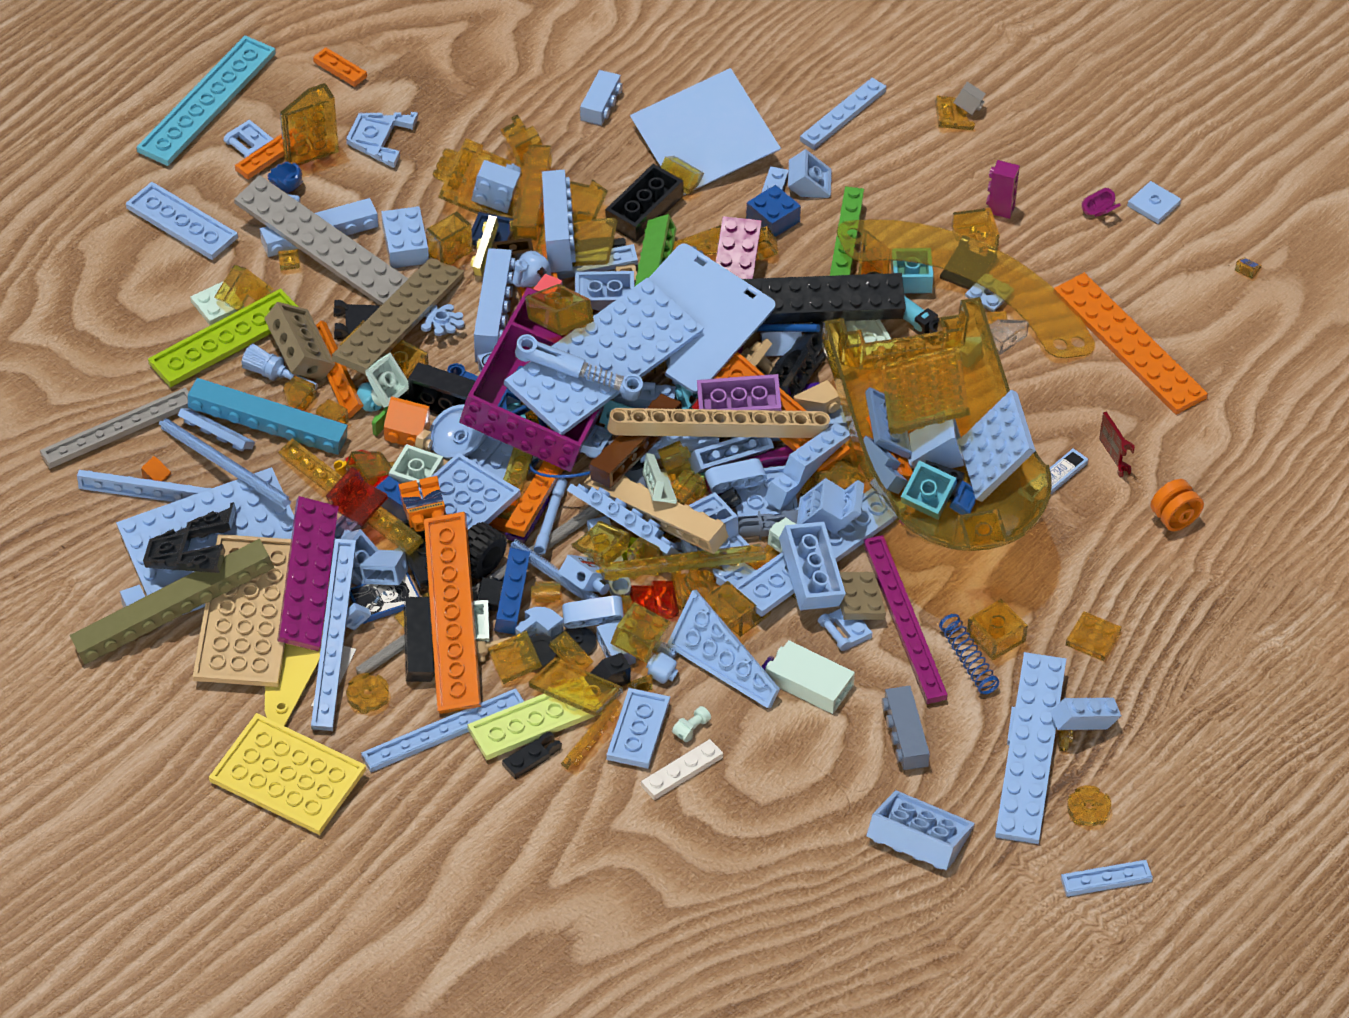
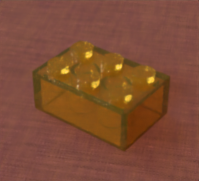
M560 284L525 297L528 318L559 335H566L571 330L584 328L587 324L594 322L590 299Z

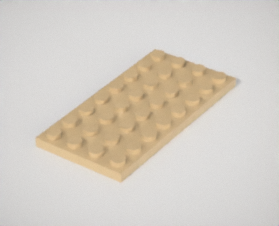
M218 534L216 545L223 544L225 548L224 556L260 538L275 568L205 604L193 681L279 686L285 643L278 642L277 638L291 539Z

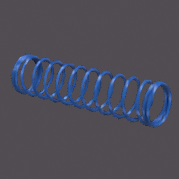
M958 614L945 616L940 621L939 628L944 632V636L948 639L949 644L952 645V649L956 651V655L959 657L960 662L963 663V667L967 669L971 680L975 682L979 693L989 694L999 686L1000 681L997 676H992L994 671L989 669L990 665L988 663H985L986 658L981 657L982 652L977 651L978 646L973 645L974 639H971V634L966 632L967 628L962 626L963 621L960 620ZM958 617L957 621L949 624L947 628H942L943 623L947 619ZM959 622H961V625L958 628H956L953 631H950L954 629L959 624ZM960 628L965 629L959 636L950 638L955 631ZM964 634L969 635L963 642L954 644L959 637ZM968 640H972V644L970 646H968L965 649L958 650V648L963 643H965ZM976 646L974 652L967 656H962L967 649ZM974 653H980V656L975 660L966 662L968 657ZM979 659H984V662L981 665L975 668H970L972 663H974L975 661ZM981 666H988V668L982 673L973 675V673ZM985 672H992L991 675L986 679L977 681V679ZM995 680L992 684L982 687L985 683ZM995 684V686H993L991 689L987 691H981V689L988 688Z

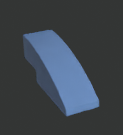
M865 436L863 439L865 451L873 472L887 490L899 494L908 482L897 471L901 463L887 449L876 445L874 439Z

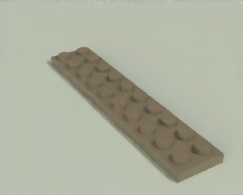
M430 257L332 354V361L366 375L365 371L377 360L387 355L464 277V271Z

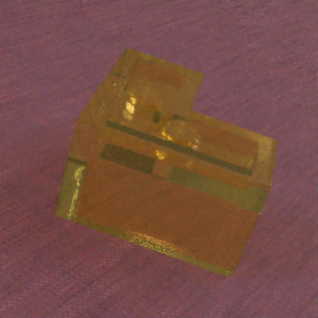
M991 208L953 213L952 231L956 242H959L961 237L965 236L970 238V240H975L979 253H987L990 247L998 249L999 232Z
M233 265L214 298L225 302L234 310L239 311L248 297L258 301L269 295L273 288L247 268Z

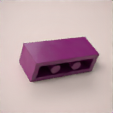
M997 160L995 167H991L989 178L992 179L987 189L990 194H988L986 205H989V214L1008 219L1011 218L1016 205L1020 165Z

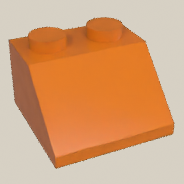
M391 396L384 423V439L391 443L404 446L407 444L415 447L416 437L424 429L430 430V407Z

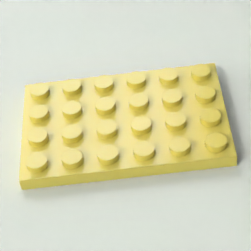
M256 713L211 773L209 781L320 835L367 769L366 765Z

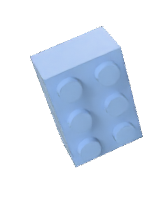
M420 206L381 211L382 228L390 266L392 268L423 265L429 259Z

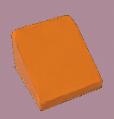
M155 456L141 468L144 479L163 482L171 475V471Z

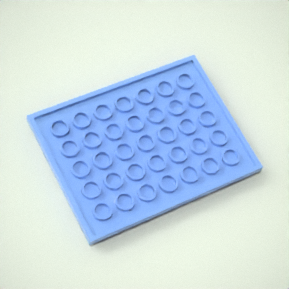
M272 467L254 473L283 492ZM237 479L116 522L147 596L195 572L145 568L143 558L149 539L162 535L171 529H174L175 532L187 526V522L205 516L209 512L219 513L230 508V503L232 502L236 506L232 528L222 534L291 539L294 514L290 505L287 504L286 508H283L248 484ZM220 533L209 534L203 538H191L188 551L215 546L217 536ZM205 604L193 609L192 611L205 607Z

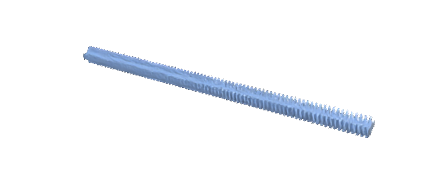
M165 418L159 422L162 430L283 508H286L287 504H291L289 496L171 420Z
M517 539L512 542L510 547L530 551L529 547H524L525 544L518 543L519 540ZM530 551L529 563L567 588L570 592H573L580 599L598 598L596 594H592V591H584L559 573L555 565L552 566V563L546 562V559H542L539 554L536 555L535 551ZM625 615L621 622L624 627H628L632 635L658 653L663 652L671 658H675L678 652H675L676 649H671L670 645H665L666 642H661V639H657V636H653L651 632L649 633L647 629L645 630L643 626L641 627V625Z

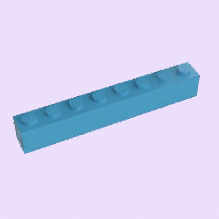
M200 378L195 380L188 393V408L194 411H200L251 429L267 432L270 435L286 438L289 441L305 444L308 447L324 450L327 453L339 455L347 439L348 425Z

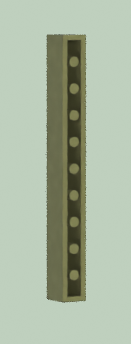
M259 538L224 556L220 573L195 571L71 634L70 637L83 663L87 664L153 631L159 626L191 612L212 599L228 593L230 590L249 582L251 579L267 573L275 567Z

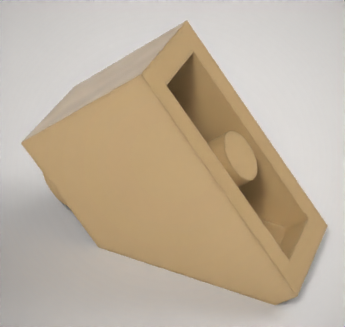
M826 380L795 395L794 400L806 411H822L830 414L840 409L841 395Z

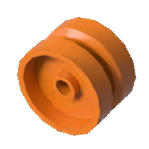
M1175 479L1165 484L1156 492L1151 500L1150 507L1155 515L1161 518L1162 523L1168 530L1179 531L1192 524L1200 516L1204 502L1193 491L1186 480Z

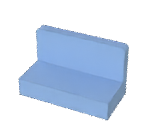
M760 332L762 341L767 338L772 343L765 356H783L792 348L796 339L802 336V332Z

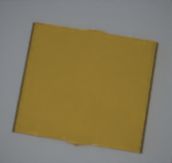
M617 219L573 220L576 262H572V267L607 265L609 263ZM544 222L542 223L536 252L543 255L548 261Z

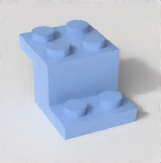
M825 478L800 498L797 524L825 522L826 529L834 534L844 529L848 523L857 519L862 513L864 483L857 480L844 490Z
M715 492L689 505L693 510L704 512L710 518L719 519L726 525L729 537L715 554L697 547L715 568L730 562L731 559H736L750 552V545L739 534L738 516Z

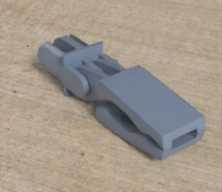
M783 510L781 515L777 516L773 514H760V511H758V515L739 516V534L741 537L759 536V540H761V537L769 535V530L776 522H780L785 517L797 524L798 510Z

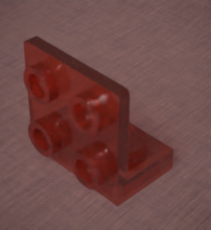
M352 466L327 493L326 498L330 504L338 506L339 514L360 526H364L388 499L386 493L365 482L358 469Z

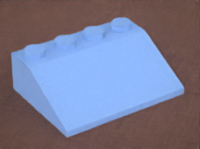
M895 790L873 813L866 837L873 839L876 843L888 845L897 852L907 853L916 860L928 862L935 868L947 870L955 861L975 823Z

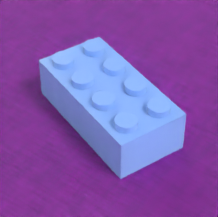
M825 522L785 525L779 540L799 609L809 610L840 606L846 593Z

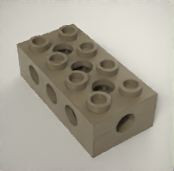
M277 302L264 319L275 339V343L282 353V357L289 367V371L294 375L323 381L334 367L335 362L332 361V356L309 311L304 308Z

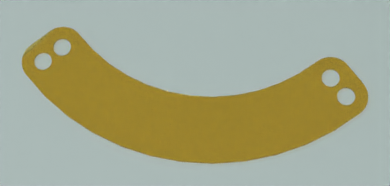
M868 219L845 221L837 228V235L845 252L855 260H896L926 264L954 272L987 288L1002 298L1022 316L1036 333L1045 350L1052 356L1072 358L1086 356L1094 351L1095 341L1085 324L1057 291L1022 263L990 245L947 229L899 220ZM850 229L858 230L861 233V237L858 239L848 236L847 231ZM862 243L867 246L868 251L865 253L857 252L854 249V245ZM1078 337L1084 341L1085 345L1083 347H1076L1071 343V339ZM1055 340H1062L1067 344V348L1064 350L1057 349L1053 342Z

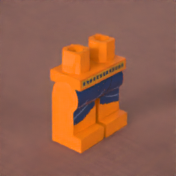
M437 476L419 479L421 496L417 480L398 484L400 499L409 521L410 528L413 527L416 532L425 529L424 519L446 515Z

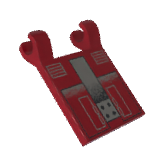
M1107 411L1103 412L1099 440L1117 465L1118 476L1123 477V471H1127L1130 475L1132 468L1129 464L1123 462L1122 459L1123 456L1127 455V450H1130L1133 454L1135 446L1133 443L1125 440Z

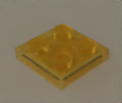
M1083 611L1066 639L1065 645L1104 661L1119 637L1122 627Z
M527 631L488 648L503 684L542 667Z

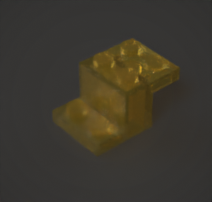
M728 581L704 597L705 601L727 627L740 637L771 615V611L762 617L757 614V605Z

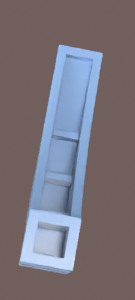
M836 422L791 453L783 473L770 482L764 499L779 510L789 505L824 461L850 440L852 433Z

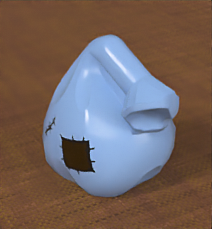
M536 251L523 253L520 259L515 261L512 283L517 287L536 286L544 274L551 276L549 262Z

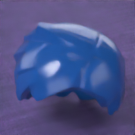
M284 162L283 164H278L276 168L270 170L271 173H268V180L285 193L294 191L303 183L302 170L296 163Z

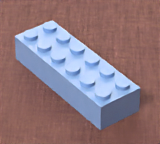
M565 169L542 171L545 240L551 272L573 270L572 262H576L570 177H566Z
M488 248L474 330L475 362H478V355L493 351L504 331V327L509 322V315L507 313L511 311V300L509 299L513 298V286L511 284L514 275L512 270L515 269V258H512V250Z

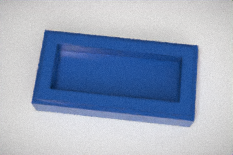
M962 481L949 506L965 518L971 513L976 501L972 486Z

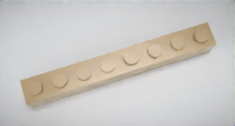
M590 476L584 482V486L590 490L591 487L596 490L600 487L610 493L609 498L615 501L618 498L627 504L626 509L632 511L634 508L644 514L642 519L648 522L649 519H652L660 525L659 529L712 554H715L729 537L726 525L721 520L710 518L704 512H697L686 504L652 501L648 488L641 483L630 481L626 476H623L612 488L591 480Z

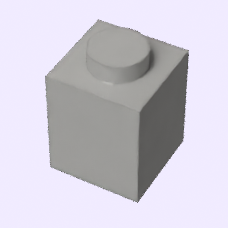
M966 82L953 103L968 113L973 114L976 109L980 111L985 103L982 99L986 93Z

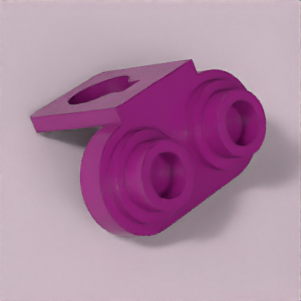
M1102 188L1083 199L1082 210L1087 215H1095L1097 217L1116 209L1121 204L1113 205L1115 202L1114 192L1110 188Z

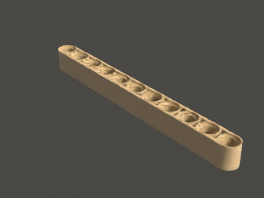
M615 408L610 412L607 429L613 435L814 438L828 428L830 417L822 411Z

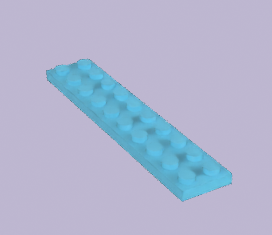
M244 36L136 147L137 152L169 166L276 54V49L248 36Z

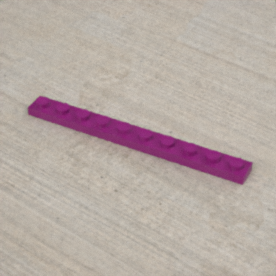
M884 536L865 539L863 546L926 704L947 700L948 694Z

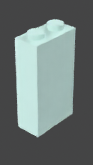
M789 640L784 647L781 646L779 648L776 658L773 661H769L765 672L780 689L831 714L835 712L854 686L855 672Z

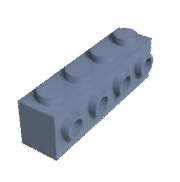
M911 686L885 689V698H882L881 702L883 711H887L888 714L886 715L887 726L892 728L891 741L897 747V762H901L903 770L928 767L930 753Z

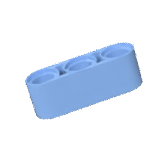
M757 458L712 467L705 472V478L710 490L716 494L724 493L732 487L739 490L761 485L767 480L762 463Z
M620 596L574 601L562 605L564 627L568 629L601 625L624 619L623 602Z

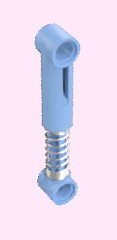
M528 334L520 336L517 340L515 355L521 361H533L576 378L587 377L588 380L593 379V382L596 380L598 384L603 383V385H608L609 388L612 386L627 401H635L641 394L643 381L636 374H628L624 377L620 374L614 375L613 372L609 373L607 370L603 371L602 368L598 369L597 366L588 365L589 363L585 362V359L540 343ZM522 347H529L530 350H525ZM628 386H634L636 389H630Z

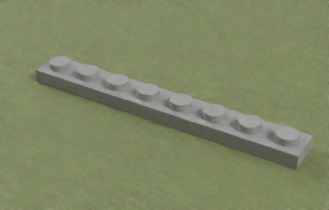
M185 387L40 450L41 457L49 469L173 416L179 413L181 408H188L189 391Z

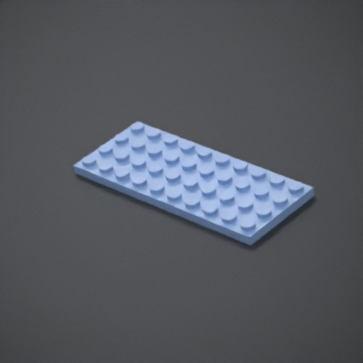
M646 278L551 347L585 359V362L589 363L588 365L597 366L598 369L602 368L603 371L607 370L609 373L613 372L614 375L620 374L625 377L628 374H636L642 378L699 336L704 328L651 280ZM530 361L504 380V385L553 431L560 435L567 433L620 394L612 386L609 388L608 385L598 384V381L595 380L593 382V379L588 380L587 377L576 378Z

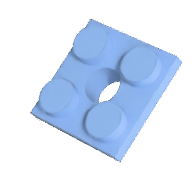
M984 274L965 293V297L987 310L995 312L1014 293V289L996 280L991 275Z

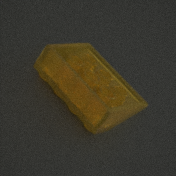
M326 83L308 88L280 112L285 162L296 163L299 166L339 152L335 97Z

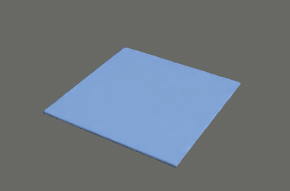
M731 68L630 115L660 167L683 180L684 195L781 149Z

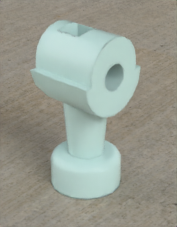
M699 706L694 711V717L690 720L679 719L674 725L672 733L684 742H689L693 738V730L700 723L706 724L711 720V714L705 707Z

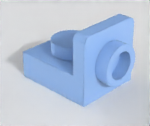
M353 603L348 608L346 627L356 630L371 616L370 610Z

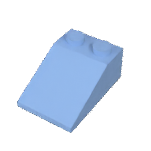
M634 271L575 272V303L598 311L603 310L634 287Z

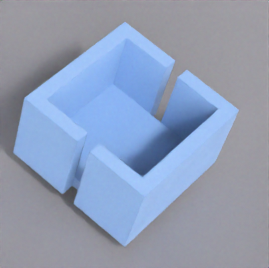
M484 160L477 175L471 201L508 213L515 195L520 172Z

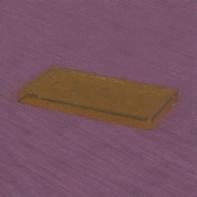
M557 658L549 662L529 681L530 688L595 717L623 692L621 686Z

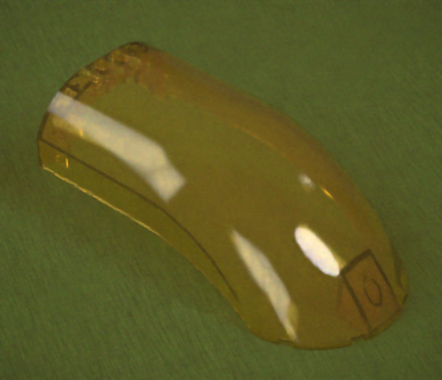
M980 297L961 300L959 314L940 317L937 332L865 343L862 330L847 332L844 318L824 321L822 340L856 456L870 486L897 525L928 544L959 551L990 550L1010 544L1023 537L1039 522L1050 500L1052 480L1049 465L1042 461L1036 451L982 502L976 500L971 513L960 515L949 507L951 502H947L939 520L901 503V495L906 485L899 494L884 487L874 469L863 440L865 436L874 439L873 432L870 430V425L866 419L869 416L865 391L869 387L902 402L908 436L912 431L947 410L952 409L961 438L1010 391ZM965 461L964 466L951 468L965 473L963 481L971 485Z

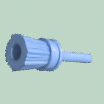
M255 344L246 348L241 360L242 368L260 373L263 377H268L272 381L278 377H285L313 391L317 389V383L300 375H294L287 370L282 357L269 354Z

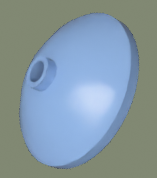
M465 404L455 405L444 410L436 417L429 431L432 432L431 440L433 441L431 448L436 454L443 456L445 459H452L458 453L463 456L471 454L479 447L485 437L484 433L459 423Z

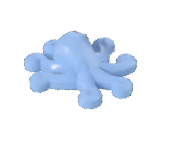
M436 304L431 309V312L425 316L427 319L425 324L421 325V330L428 332L433 324L436 336L455 333L456 328L464 327L463 313H453L454 306L451 304H446L437 309Z

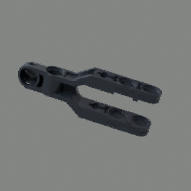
M821 321L811 323L819 324L820 331L804 332L801 337L796 339L792 348L777 360L769 375L778 374L779 388L787 394L789 388L792 399L803 391L817 367L815 358L828 335V329ZM796 375L799 379V384L796 381Z

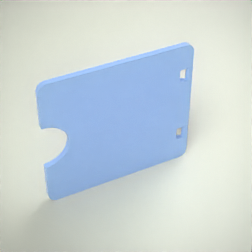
M688 244L678 245L648 278L704 328L699 336L669 357L670 364L665 372L667 377L694 394H697V380L713 379L775 309V301ZM699 258L706 264L702 266L695 261ZM748 290L756 296L752 299L745 292Z

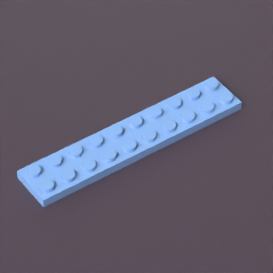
M877 485L865 492L862 499L861 515L835 534L827 530L836 562L862 545L865 539L873 537L905 514L906 507ZM783 552L732 587V594L761 617L795 593Z
M1024 652L995 838L1039 844L1056 725L1050 711L1060 703L1066 658Z

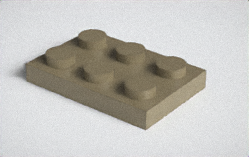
M839 572L846 593L840 604L843 619L885 620L886 611L875 573Z

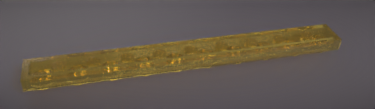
M293 438L278 451L284 460L406 554L410 555L424 542L420 535Z

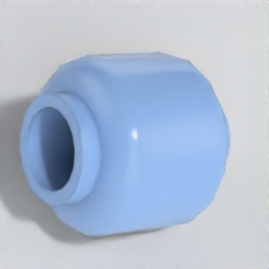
M663 652L657 655L654 653L646 666L648 675L662 684L668 680L673 681L678 673V670L675 669L677 661Z

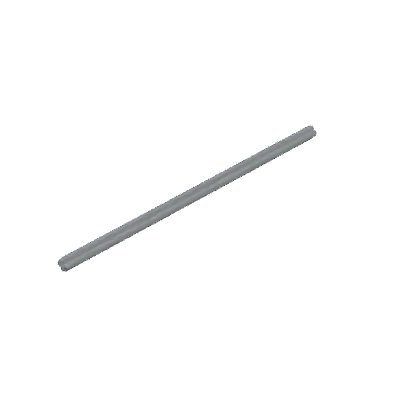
M590 505L550 533L546 551L586 524L587 520L593 519L601 512ZM535 544L529 547L530 551H534ZM507 563L489 576L497 578L498 581H503ZM480 582L472 587L473 601L477 599ZM404 634L356 667L357 674L360 677H365L404 650Z

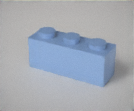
M599 70L580 106V120L602 126L604 120L609 117L611 106L614 107L617 94H621L623 84L620 83V75Z
M1064 698L1050 711L1057 730L1108 729L1121 717L1114 698Z

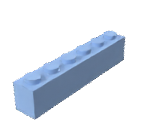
M370 198L315 213L345 235L378 227V214ZM269 227L260 228L261 243L268 257L299 249Z

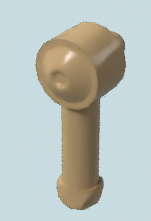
M507 637L487 643L486 641H476L479 662L486 661L485 656L489 650L513 645V638Z

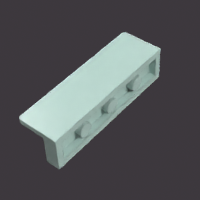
M646 453L642 473L652 501L676 504L677 499L667 473L660 471L654 454Z

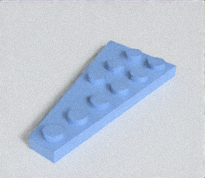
M692 590L667 642V646L670 645L671 649L674 648L676 649L675 651H678L677 653L766 708H771L780 688L697 590Z

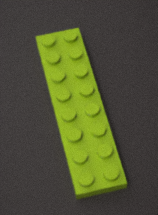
M280 288L148 358V363L167 385L172 387L272 334L264 318L277 302L298 306Z

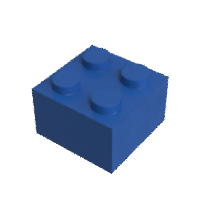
M777 185L762 192L746 204V219L761 220V231L771 240L800 222L801 205Z

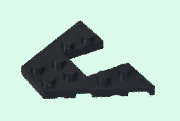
M234 502L230 503V508L219 513L212 511L205 516L187 522V526L175 532L174 529H171L162 535L149 539L143 558L145 568L220 573L225 555L223 544L188 551L191 538H203L209 534H222L231 530L236 513Z

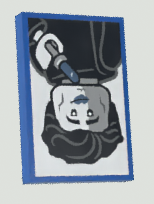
M406 573L400 585L362 584L351 588L350 591L352 603L359 604L370 610L371 616L362 624L404 611L405 597H419L408 573Z

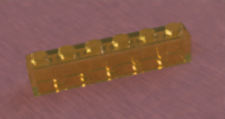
M528 144L527 152L523 154L524 165H521L520 172L522 179L518 180L519 193L516 192L515 194L516 206H513L512 210L514 219L510 220V231L513 232L514 240L531 238V240L537 241L544 206L542 171H550L552 150L551 145Z

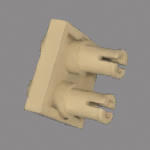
M767 338L762 342H755L750 349L746 348L741 353L755 367L756 365L760 367L766 375L774 367V364L765 356V353L772 345Z

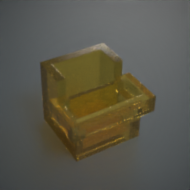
M518 114L511 117L513 123L500 129L507 149L519 167L546 154L540 136L532 125L526 129Z

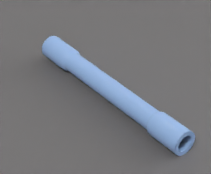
M559 478L553 487L540 534L537 536L534 546L536 554L543 555L546 552L555 517L567 486L565 478Z

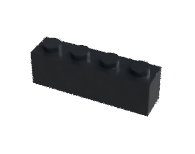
M405 597L403 609L406 682H431L432 676L435 674V666L433 661L430 597Z

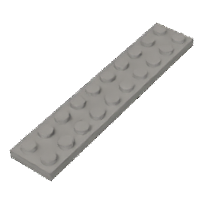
M260 175L234 199V204L378 305H382L408 280L400 272Z

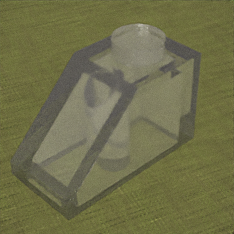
M998 319L985 327L983 331L984 344L998 355H1001L1027 337L1029 322L1026 320Z

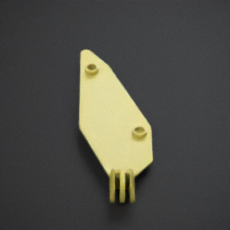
M285 643L279 686H265V714L268 719L283 726L286 725L319 663L321 646L318 651Z

